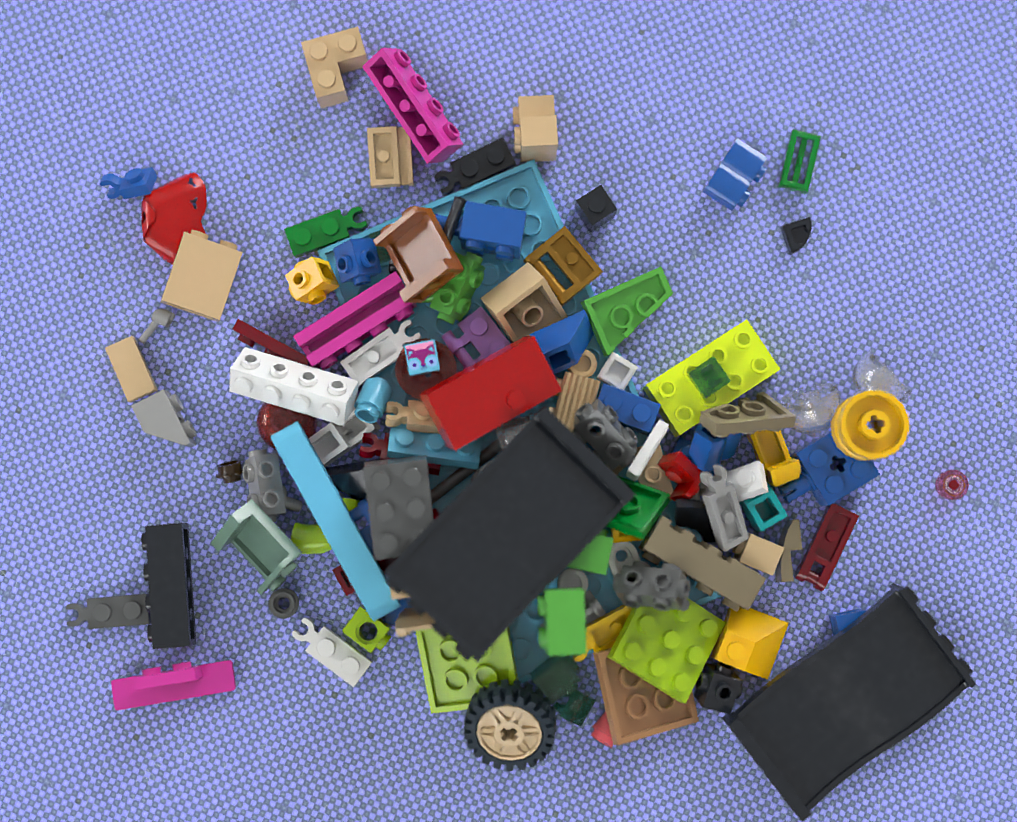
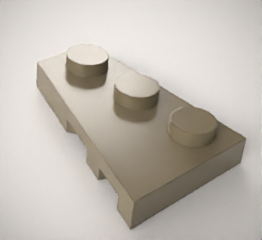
M761 392L752 401L745 397L739 399L736 406L723 404L701 411L699 423L709 430L712 435L727 437L729 434L735 433L754 434L755 431L763 430L777 432L781 428H791L795 426L796 415L765 392Z

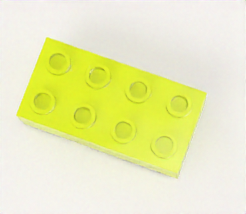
M746 319L646 384L643 390L651 401L661 404L658 413L664 422L669 424L668 427L676 438L699 423L701 411L730 403L781 369Z

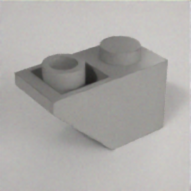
M163 389L131 406L144 433L191 448L197 445L193 438L197 436L196 431L189 420H184L180 412L184 408L176 394L172 395L171 392Z

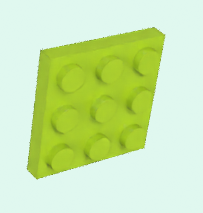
M689 598L687 600H689L690 605L685 611L676 609L659 611L653 607L646 606L632 608L607 657L678 702L686 704L726 622Z
M509 627L485 652L479 662L472 657L466 661L454 649L458 643L450 635L444 639L433 628L415 631L431 714L467 710L475 693L478 694L479 689L484 685L488 688L489 683L496 681L498 686H500L502 679H508L509 685H513L514 679L519 680Z

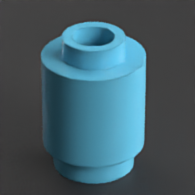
M381 377L366 379L354 404V413L358 419L366 423H376L383 416L386 404L393 394V389L388 381Z

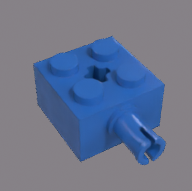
M466 201L464 215L459 220L454 236H458L461 249L466 250V253L468 251L479 257H483L484 253L496 255L495 259L513 262V258L520 259L527 211ZM435 214L443 229L447 216Z
M831 431L790 455L791 459L799 460L801 474L798 479L778 487V490L782 495L793 489L791 493L783 497L788 504L811 490L820 507L829 506L879 476L880 473L872 460L859 461L846 456L837 448ZM833 460H837L839 463L835 470L830 468Z

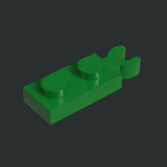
M360 206L353 207L346 216H342L340 209L285 228L284 231L295 259L349 238L348 230L363 231L368 228L366 221L361 223L354 222V217L363 213Z

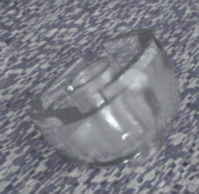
M871 350L854 367L852 382L857 389L853 393L854 395L865 391L881 390L903 402L912 394V391L905 384L903 385L899 381V377Z
M813 384L815 390L804 392V387L787 393L780 399V404L796 415L795 426L791 427L792 430L802 434H810L811 437H819L828 432L835 410L842 403L836 384Z

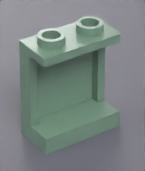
M252 499L230 515L210 543L218 552L229 543L235 546L265 578V581L257 589L260 595L268 589L274 592L286 581L285 578L297 568L295 561L302 554L300 549Z

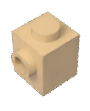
M748 533L749 538L732 548V552L735 553L733 558L773 576L784 547Z

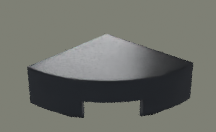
M810 217L781 227L789 255L798 252L806 244L812 229Z

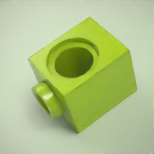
M362 605L342 632L372 653L376 648L381 651L392 636L388 634V631L392 626L385 623L381 618L373 621L364 605ZM370 622L377 627V636L374 639H367L363 636L361 629L364 623Z

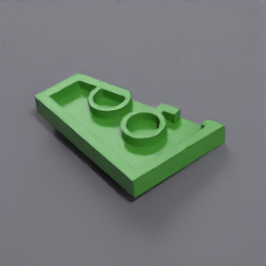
M661 266L580 302L583 310L585 309L592 330L604 357L610 355L615 350V347L635 331L634 329L641 322L649 317L673 294Z

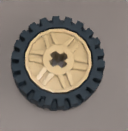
M502 679L500 686H498L496 681L489 683L488 688L484 685L479 689L478 694L475 693L467 708L464 737L465 740L467 739L468 748L470 750L474 749L473 755L477 759L483 755L482 762L486 765L494 761V768L499 770L502 764L506 765V771H513L514 765H517L519 771L525 770L527 763L530 767L536 766L538 760L542 762L546 758V754L550 753L555 740L556 711L554 706H551L549 697L543 698L544 692L539 688L533 692V685L528 682L525 687H521V680L514 679L513 685H509L508 679Z

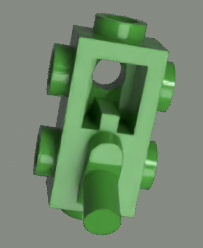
M468 251L465 256L456 253L464 270L422 302L431 303L429 307L439 312L437 318L454 325L455 320L461 322L463 316L469 312L472 296L484 278L485 267L481 265L483 258Z

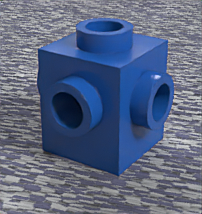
M374 238L350 239L333 248L341 283L353 282L354 286H362L371 283L372 277L382 273L377 249L373 242Z

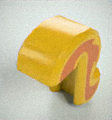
M763 430L755 431L754 434H746L748 442L752 444L756 461H760L764 465L766 481L769 485L777 487L799 478L801 474L799 460L791 459L781 430L777 432Z

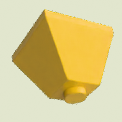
M740 607L738 612L729 608L724 622H726L710 657L768 680L789 623L752 608L745 610Z

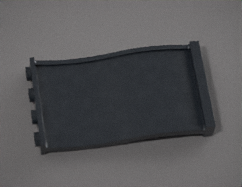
M544 406L384 571L389 576L385 582L397 594L403 590L412 598L408 604L421 617L427 613L435 621L431 627L444 639L450 635L458 643L454 649L466 661L472 657L479 662L485 652L516 618L590 544L636 494Z
M895 583L890 585V590L855 621L770 680L737 710L731 712V715L726 714L722 717L726 725L802 822L812 815L810 811L846 778L930 721L967 687L973 688L976 685L970 676L973 673L972 669L962 658L957 659L952 652L955 649L952 642L944 634L939 635L934 628L937 625L936 621L926 610L921 611L916 604L919 601L918 597L908 586L904 588Z

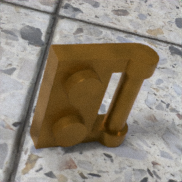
M565 226L523 260L525 264L527 262L531 264L546 279L561 306L568 303L575 295L603 273ZM546 254L549 255L573 284L567 290L541 260Z

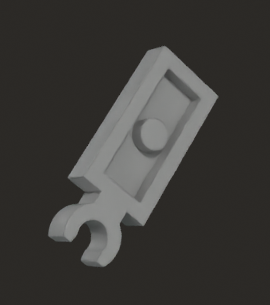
M715 464L713 465L715 472L713 479L711 473L704 471L700 473L701 482L709 490L702 494L717 547L719 550L726 552L747 540L749 535L733 483L726 482V469Z

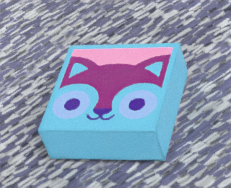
M434 339L404 345L410 376L440 371Z

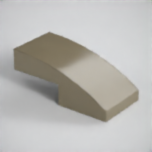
M799 519L787 520L781 532L778 545L784 547V550L775 569L776 582L794 581L791 551L803 550Z

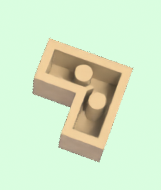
M354 27L301 42L320 108L349 101L342 73L363 68L362 66L368 61L359 28Z
M554 95L519 96L518 106L512 107L513 125L519 124V127H514L515 153H520L521 162H529L535 159V162L556 161L558 135Z

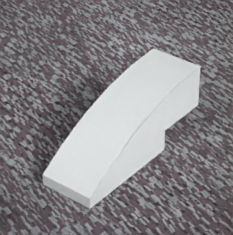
M354 407L344 426L330 422L311 436L309 440L324 467H326L362 443L363 433L375 434L381 429L377 422L366 423L358 419L354 413Z

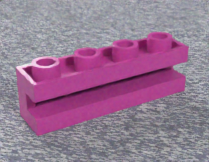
M396 271L293 336L304 351L312 367L322 368V370L330 368L338 362L336 357L346 351L348 354L355 352L363 346L362 341L372 335L375 338L388 329L387 325L396 319L401 322L414 313L413 308L417 307L416 303H405L399 294V291L405 288Z

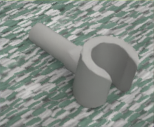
M167 309L155 310L151 318L152 322L138 340L144 344L158 328L159 324L168 328L175 314Z

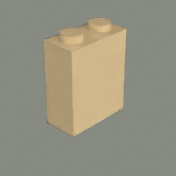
M191 230V233L184 232L160 303L219 322L243 252L238 251V246L231 242L220 240L218 244L208 240L209 235L200 231Z

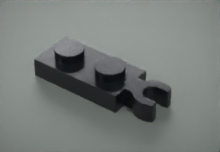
M502 137L450 162L453 171H440L434 175V180L438 182L445 179L449 182L447 187L441 189L442 196L451 194L458 184H460L462 189H465L516 166V162Z

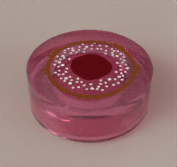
M958 470L942 472L937 477L935 484L938 494L947 500L962 498L967 493L969 487L967 477Z

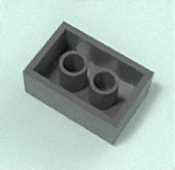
M426 455L364 463L363 468L374 560L399 557L434 521Z

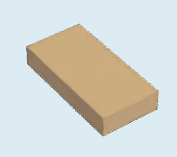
M134 336L105 347L128 402H134L158 391Z

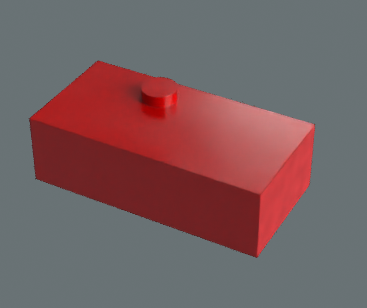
M524 336L419 395L448 449L456 451L556 395L562 389L534 336Z

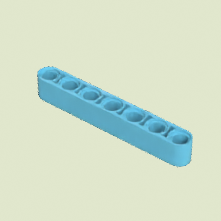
M296 421L271 435L273 444L371 619L376 621L401 607L398 599L391 598V589L385 582L387 579L377 560H374V556L361 536L356 522L349 515L347 506L300 423Z

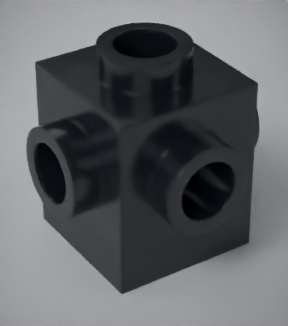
M717 662L716 665L706 663L695 684L696 691L694 697L702 708L731 715L735 701L740 698L742 693V679L735 673L734 667L722 662Z

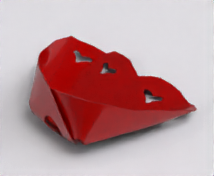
M192 172L182 175L152 190L151 194L144 195L141 204V224L144 242L172 265L174 264L184 232L191 233V230L205 233L201 220L207 205L206 186L197 173ZM190 178H192V182L196 185V187L187 183L189 182ZM197 197L198 200L195 202L197 208L194 209V206L190 201L194 200Z

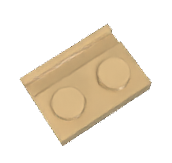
M403 127L367 128L371 188L401 187V185L414 186L411 139Z

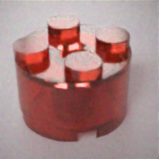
M421 338V339L414 340V341L410 342L409 344L417 343V342H422V341H427V340H432V339ZM435 341L440 371L431 372L432 376L428 378L424 374L409 375L404 348L398 356L395 366L397 381L403 391L416 401H422L420 393L458 373L452 352L447 346L438 341Z

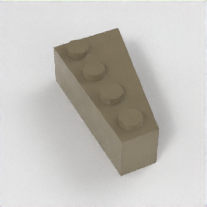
M659 516L638 547L644 551L642 557L657 566L660 561L676 565L682 570L685 577H689L697 582L695 588L709 596H712L713 592L724 598L722 604L738 612L740 607L749 610L766 578L732 557L727 558L723 555L722 551L711 544L696 540L697 537L686 529L670 525L672 521L666 517Z

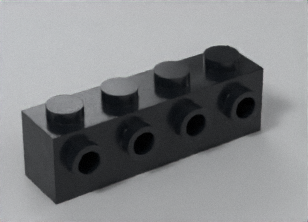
M188 523L145 526V533L141 535V544L143 551L147 552V563H144L143 575L144 580L149 583V594L145 596L146 610L151 614V624L147 627L148 641L152 643L153 650L195 645L196 630Z

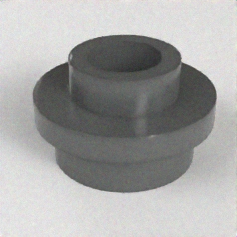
M278 589L269 598V609L278 618H289L297 612L299 598L291 589ZM283 597L289 600L290 604L287 609H283L279 605V601Z

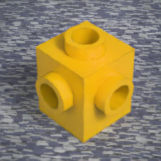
M313 256L298 262L294 269L285 275L292 297L296 301L311 305L323 302L326 299V295L339 287L329 261Z

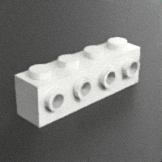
M245 347L230 368L229 391L344 426L354 409L359 381Z

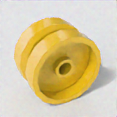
M881 390L865 391L843 400L835 409L831 420V435L837 448L846 456L859 461L881 459L896 453L905 443L909 433V416L903 404L893 395ZM867 422L871 424V429L867 428Z

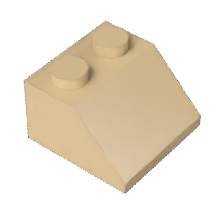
M528 262L480 298L493 319L512 343L568 317L546 279Z

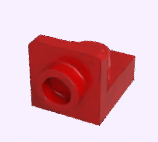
M681 451L663 455L657 465L665 471L667 478L678 484L670 498L676 501V499H691L700 489V473L702 471Z

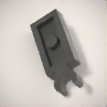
M146 594L88 598L87 607L80 603L66 605V610L75 609L78 612V618L68 621L67 626H79L86 620H88V629L151 624V614L147 612L145 606Z

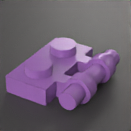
M482 306L458 323V327L464 335L457 339L452 331L449 330L441 337L446 343V349L450 355H455L464 366L463 370L511 344ZM470 342L480 354L475 360L464 348Z

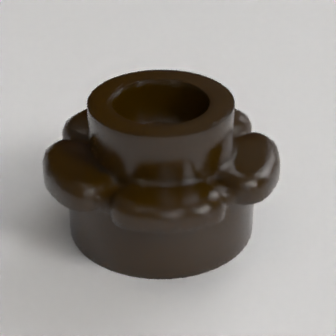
M241 460L228 461L217 465L218 474H216V477L223 479L224 483H232L242 479L243 468Z

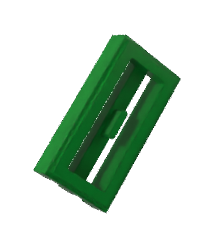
M792 129L778 188L784 189L785 187L789 188L790 191L795 192L797 190L803 194L808 193L821 136ZM801 138L792 180L788 181L787 178L796 140ZM810 140L812 141L803 184H800L798 179L807 141Z

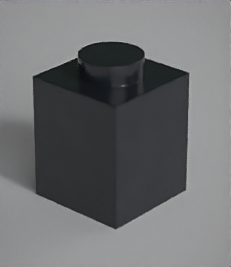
M602 185L577 199L574 207L590 233L615 218L617 212L616 206Z

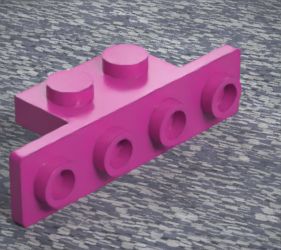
M232 660L192 666L191 661L172 664L173 670L161 671V666L142 669V675L114 679L111 681L115 710H123L234 691L236 689V681Z

